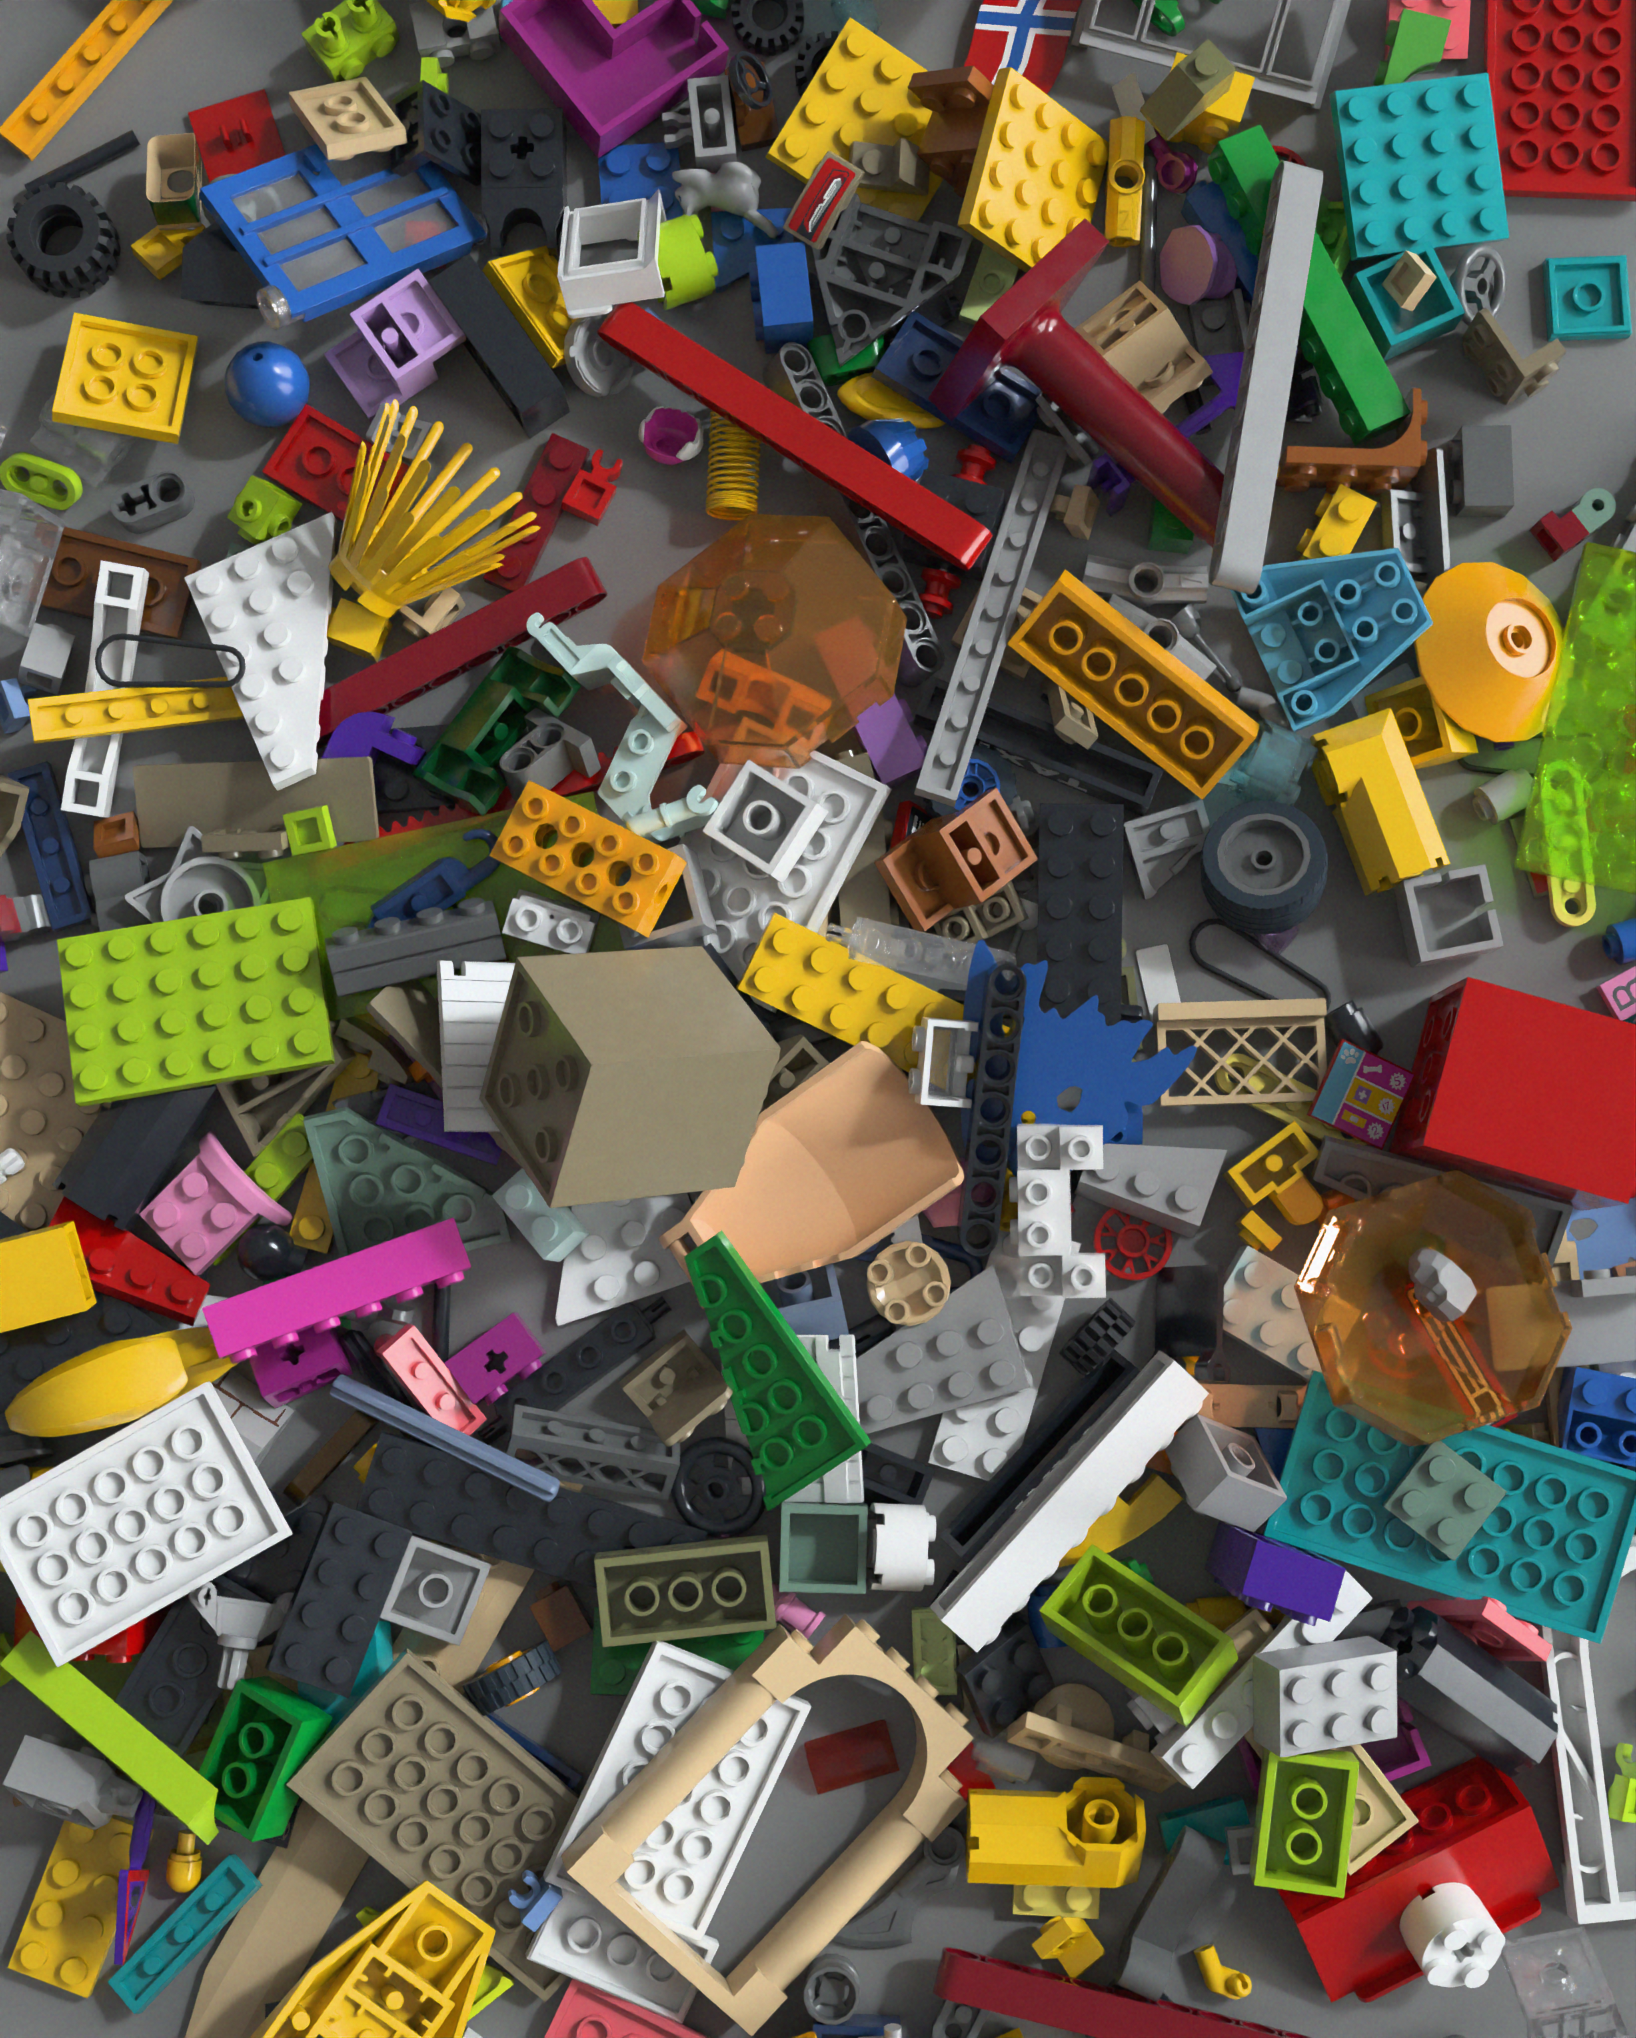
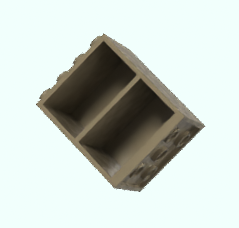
M702 946L517 957L479 1099L549 1208L735 1187L740 1170L744 1165L745 1155L752 1134L755 1132L756 1122L763 1101L767 1096L768 1086L775 1065L778 1063L781 1048Z

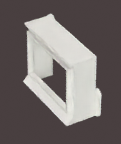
M659 189L649 200H646V198L576 208L574 211H570L569 206L565 207L557 277L569 318L575 319L607 314L612 310V305L664 297L665 292L658 267L660 223L667 221ZM638 230H640L637 259L579 267L581 245L625 238L628 241L638 240Z

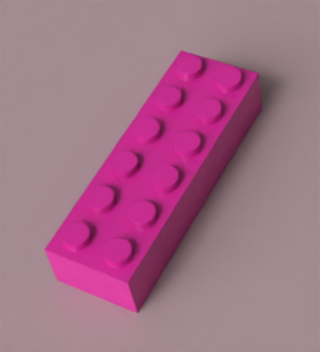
M453 1217L203 1307L202 1310L219 1358L223 1360L229 1357L231 1363L236 1364L257 1356L256 1347L272 1342L274 1349L299 1341L297 1332L314 1327L315 1333L318 1334L340 1326L339 1317L355 1312L356 1318L359 1319L381 1311L382 1306L380 1302L396 1297L397 1303L400 1304L420 1297L424 1294L422 1287L436 1282L438 1289H442L461 1282L465 1279L463 1272L467 1271L471 1264Z

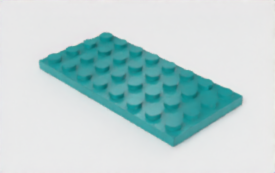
M1312 1370L1278 1481L1287 1500L1266 1520L1262 1533L1263 1536L1455 1598L1461 1597L1473 1600L1481 1599L1484 1596L1491 1597L1503 1603L1507 1608L1506 1612L1511 1616L1598 1644L1602 1643L1636 1528L1635 1471ZM1434 1437L1438 1438L1507 1491L1455 1561L1382 1506Z

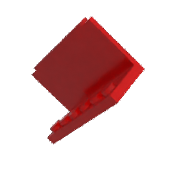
M1476 1756L1401 1794L1400 1797L1419 1822L1351 1876L1347 1873L1344 1898L1275 1888L1300 1932L1331 2003L1352 1992L1356 1994L1361 2002H1372L1424 1975L1406 1946L1399 1926L1402 1914L1408 1904L1418 1895L1424 1900L1435 1892L1432 1887L1436 1885L1456 1882L1469 1886L1479 1897L1502 1934L1541 1914L1542 1906L1538 1897L1559 1887L1560 1884L1531 1805L1512 1778L1491 1767Z

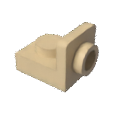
M449 587L441 593H434L428 599L423 609L425 614L422 617L406 605L398 609V611L405 620L402 626L414 637L421 640L425 636L427 637L450 625L466 605L461 595Z

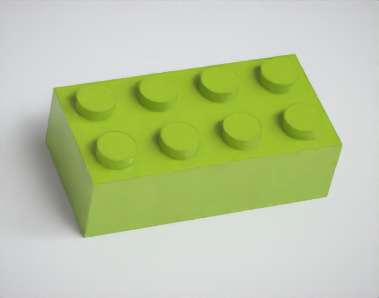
M1093 1544L1039 1610L1050 1633L1184 1727L1188 1726L1238 1660L1234 1642L1230 1636Z

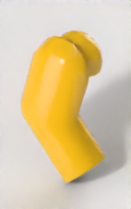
M1206 1944L1194 1950L1205 1985L1210 1991L1234 2000L1250 1994L1252 1983L1249 1976L1221 1965L1214 1944Z

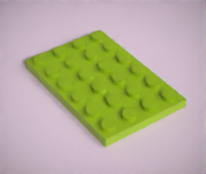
M310 897L57 939L75 1102L79 1107L335 1064L314 905Z

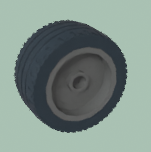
M1272 800L1252 801L1250 803L1246 802L1243 805H1237L1235 808L1225 812L1223 816H1220L1213 823L1205 837L1200 857L1201 884L1205 897L1211 909L1215 911V914L1222 921H1225L1235 929H1240L1242 932L1268 935L1270 933H1281L1284 930H1290L1292 927L1298 926L1299 923L1304 922L1314 912L1326 886L1328 855L1323 836L1317 825L1313 823V820L1292 805L1289 806L1286 803L1274 802Z

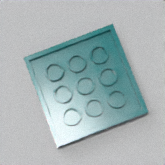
M1488 73L1338 90L1329 95L1351 261L1398 255L1429 240L1433 249L1438 250L1499 242L1509 238Z

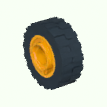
M544 1640L523 1651L517 1650L486 1668L485 1672L473 1678L462 1687L470 1702L485 1716L528 1697L539 1690L541 1685L559 1675L563 1670L548 1641Z

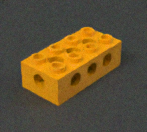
M528 780L489 855L512 869L649 938L687 864L677 854ZM558 833L556 843L547 849L549 838L553 834ZM594 851V859L591 864L583 867L585 856ZM631 869L629 881L625 885L620 886V876L626 870Z

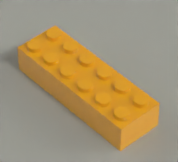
M1066 569L1017 628L1007 645L1202 800L1257 737L1260 725Z

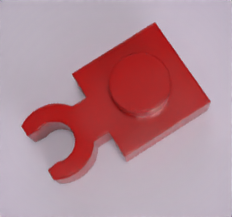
M598 449L592 456L591 474L579 469L561 504V509L596 526L599 525L616 494L617 486L610 482L619 478L623 460L618 458L612 468L602 467L600 463L603 459L604 451Z

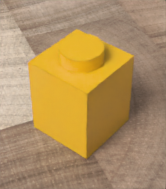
M341 598L337 608L332 607L331 614H328L326 637L333 646L378 662L393 624L389 618L380 616L364 606Z

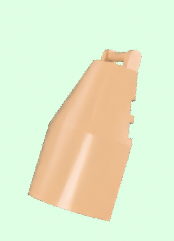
M861 1041L761 1112L758 1116L756 1129L752 1134L745 1155V1162L740 1170L735 1187L703 1191L682 1221L662 1234L658 1240L665 1250L670 1249L693 1285L684 1256L690 1253L691 1250L683 1239L690 1235L698 1247L722 1230L758 1282L764 1283L857 1257L961 1185L964 1180L963 1169L950 1137L930 1105H921L915 1102V1094L908 1092V1077L877 1046Z

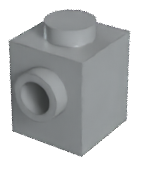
M34 622L20 664L18 683L58 695L72 654L75 635L69 634L64 628L54 624L41 625Z

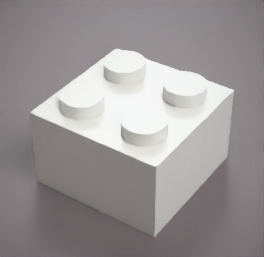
M747 760L706 824L703 832L772 877L784 882L828 811L755 763Z

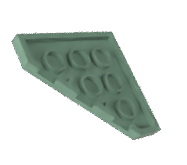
M347 1107L304 1117L305 1130L340 1258L453 1217L466 1251L511 1241L506 1214L492 1197L494 1192Z

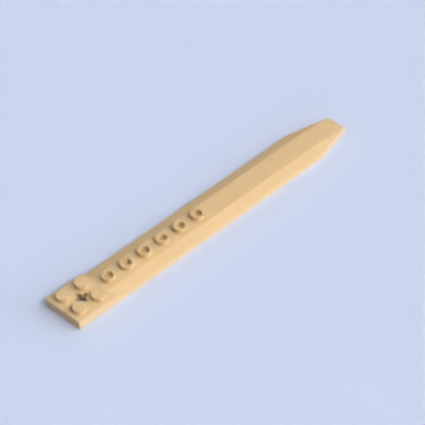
M517 1448L514 1457L531 1460L538 1456L529 1450ZM560 1481V1485L581 1491L584 1486ZM451 1545V1547L492 1564L460 1646L403 1627L392 1646L394 1662L408 1648L463 1696L465 1691L462 1686L473 1679L535 1570ZM305 1800L302 1801L298 1809L288 1848L276 1846L258 1877L263 1886L239 1910L208 1963L185 2038H250L265 2020V2004L282 2001L298 1982L368 1861L370 1855Z

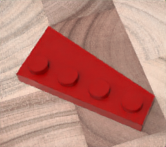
M64 1196L48 1227L74 1221L93 1290L193 1327L209 1293L211 1284L129 1231H123L115 1227V1222L109 1218H106L104 1221Z

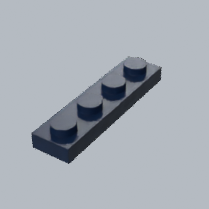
M46 761L7 773L8 778L30 787L22 826L52 930L59 932L91 922V913H94V909L85 887L84 874L65 811L61 810L62 799L52 764Z

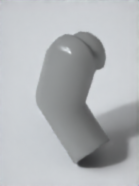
M1240 687L1235 705L1259 712L1263 720H1265L1262 725L1263 733L1270 737H1280L1284 732V727L1288 726L1289 720L1277 698L1268 693Z

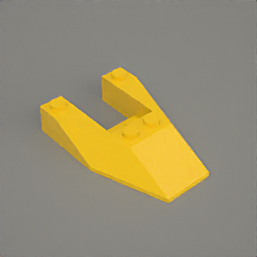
M425 1879L310 1967L250 2038H316L318 2034L324 2038H462L496 1930Z

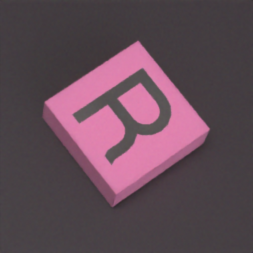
M1636 966L1596 987L1613 1018L1623 1021L1636 1014Z

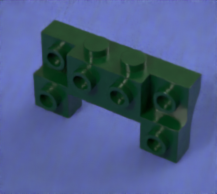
M509 646L412 775L426 789L451 798L462 809L484 816L497 803L499 795L507 786L506 781L496 772L495 768L498 766L504 753L513 746L527 727L524 716L534 708H538L552 717L558 718L569 707L572 698L581 685L565 669L542 662L522 649Z

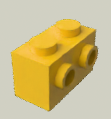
M1342 484L1338 486L1333 496L1326 492L1314 515L1320 517L1315 530L1307 528L1295 549L1302 553L1298 561L1350 554L1377 502Z

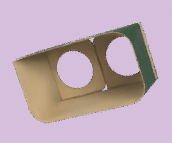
M195 134L158 135L151 138L147 144L146 196L159 230L201 227V200L199 199L200 188H202V163ZM181 170L191 172L194 175V186L190 190L177 193L169 189L167 181L170 175Z

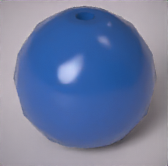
M270 341L246 345L235 354L226 368L224 384L227 399L234 411L246 422L264 428H274L288 424L299 415L308 401L310 390L309 375L299 356L288 347Z

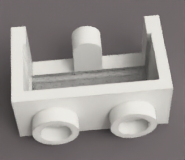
M922 1017L921 1026H914L912 1051H918L919 1054L917 1068H911L909 1072L908 1092L915 1094V1102L921 1105L971 1108L972 1100L965 1097L967 1073H972L974 1069V1057L969 1055L971 1031L978 1032L977 1022Z

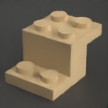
M1138 281L1074 328L1161 414L1180 396L1197 389L1203 380L1213 373L1207 361L1190 345L1169 308L1141 281Z

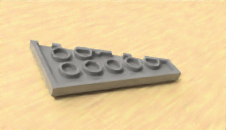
M992 1264L949 1294V1299L941 1312L928 1322L913 1326L904 1325L856 1359L860 1426L866 1434L1030 1388L995 1264Z

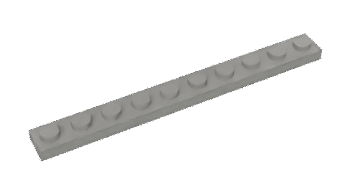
M1032 428L915 788V795L952 807L955 806L1067 456V452L1061 442L1065 438Z

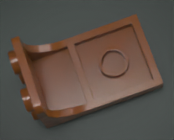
M1411 388L1404 399L1411 413L1396 428V442L1377 449L1287 446L1279 460L1278 466L1281 469L1275 486L1285 487L1286 491L1294 493L1306 492L1309 488H1326L1325 491L1327 493L1334 494L1340 484L1350 489H1364L1370 495H1380L1390 489L1404 491L1412 478H1416L1420 466H1424L1427 459V441L1421 440V425H1425L1427 421L1428 402L1427 400H1421V388Z

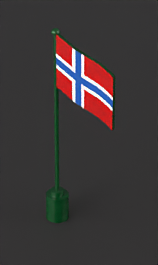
M984 0L978 12L967 60L963 67L974 66L993 85L995 84L998 69L1012 67L1041 91L1048 94L1063 66L1074 17L1082 0Z

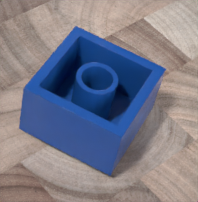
M805 242L755 246L756 261L748 262L756 341L764 340L765 354L777 353L783 345L789 342L798 343L807 349V343L813 339V314Z

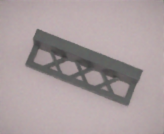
M517 1404L514 1406L511 1416L510 1436L505 1450L506 1454L557 1478L559 1481L668 1500L680 1466V1443L666 1447L655 1430ZM517 1448L535 1451L539 1455L531 1460L514 1457ZM565 1457L575 1458L581 1464L567 1467L562 1466L558 1460ZM613 1465L619 1466L622 1471L611 1475L603 1473L599 1468ZM652 1472L663 1474L664 1478L661 1484L644 1481L641 1476Z

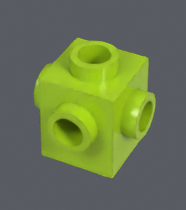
M251 475L243 490L236 496L234 506L227 518L240 527L237 532L240 536L258 545L261 541H267L290 531L292 521L301 508L302 503L274 483Z

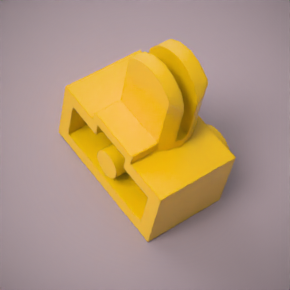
M1296 1121L1284 1127L1222 1174L1247 1208L1254 1206L1265 1196H1268L1291 1224L1305 1225L1316 1220L1321 1214L1323 1208L1322 1198L1301 1171L1302 1168L1317 1158L1319 1151Z

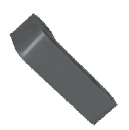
M1184 1826L1125 1931L1119 1952L1115 1976L1116 1985L1154 2002L1160 1999L1170 1975L1173 1952L1221 1869L1227 1850L1226 1843L1190 1827Z

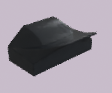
M872 1442L861 1450L864 1501L862 1503H867L868 1510L872 1503L922 1505L936 1469Z

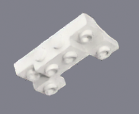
M1018 1124L1017 1177L1009 1178L1010 1202H1018V1219L1010 1220L1011 1245H1019L1020 1295L1106 1298L1105 1253L1071 1252L1070 1170L1104 1168L1103 1125Z

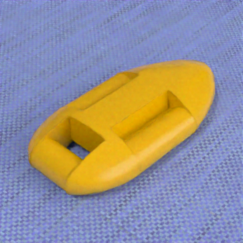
M873 372L850 379L837 391L840 401L850 411L869 421L903 418L904 422L910 421L919 429L938 428L946 424L872 378Z

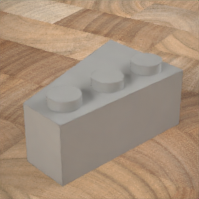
M1104 1144V1168L1083 1170L1074 1194L1193 1238L1202 1222L1227 1150Z

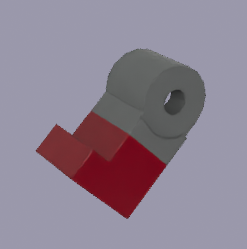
M37 894L15 898H6V895H0V942L18 941L23 938L42 935L52 930L43 895Z

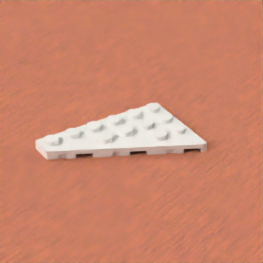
M332 512L184 577L212 643L234 647L241 652L245 659L246 669L244 676L239 683L231 688L277 791L316 774L318 754L316 753V744L320 737V725L318 722L320 701L323 700L326 671L324 657L328 650V639L326 637L328 614H331L334 585L328 565L336 556L334 553L336 529H339V525ZM216 651L228 681H230L238 674L239 661L232 653Z
M688 1193L572 1206L571 1211L590 1235L584 1238L564 1258L555 1317L558 1326L690 1282L670 1249L665 1250L658 1240L662 1234L681 1222L692 1207ZM690 1235L683 1239L691 1251L697 1248Z

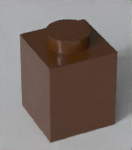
M556 1580L535 1592L538 1600L532 1603L529 1608L554 1652L593 1630L594 1624L571 1582L560 1587Z

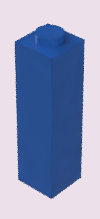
M1203 180L1187 191L1181 214L1189 225H1200L1206 232L1217 233L1222 237L1221 240L1228 247L1237 268L1234 289L1241 288L1243 301L1249 300L1252 306L1259 261L1256 255L1251 254L1248 250L1245 234L1238 220L1230 215L1226 203L1227 199L1219 184H1216L1214 181L1207 183L1206 180Z

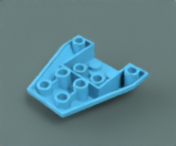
M1399 548L1265 565L1262 568L1258 586L1253 594L1230 590L1294 733L1334 715L1433 625V621Z

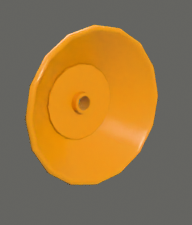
M1494 562L1461 563L1435 577L1422 597L1433 625L1414 641L1419 673L1437 706L1463 730L1495 743L1527 741L1551 727L1569 700L1574 664L1567 630L1549 598L1524 575Z

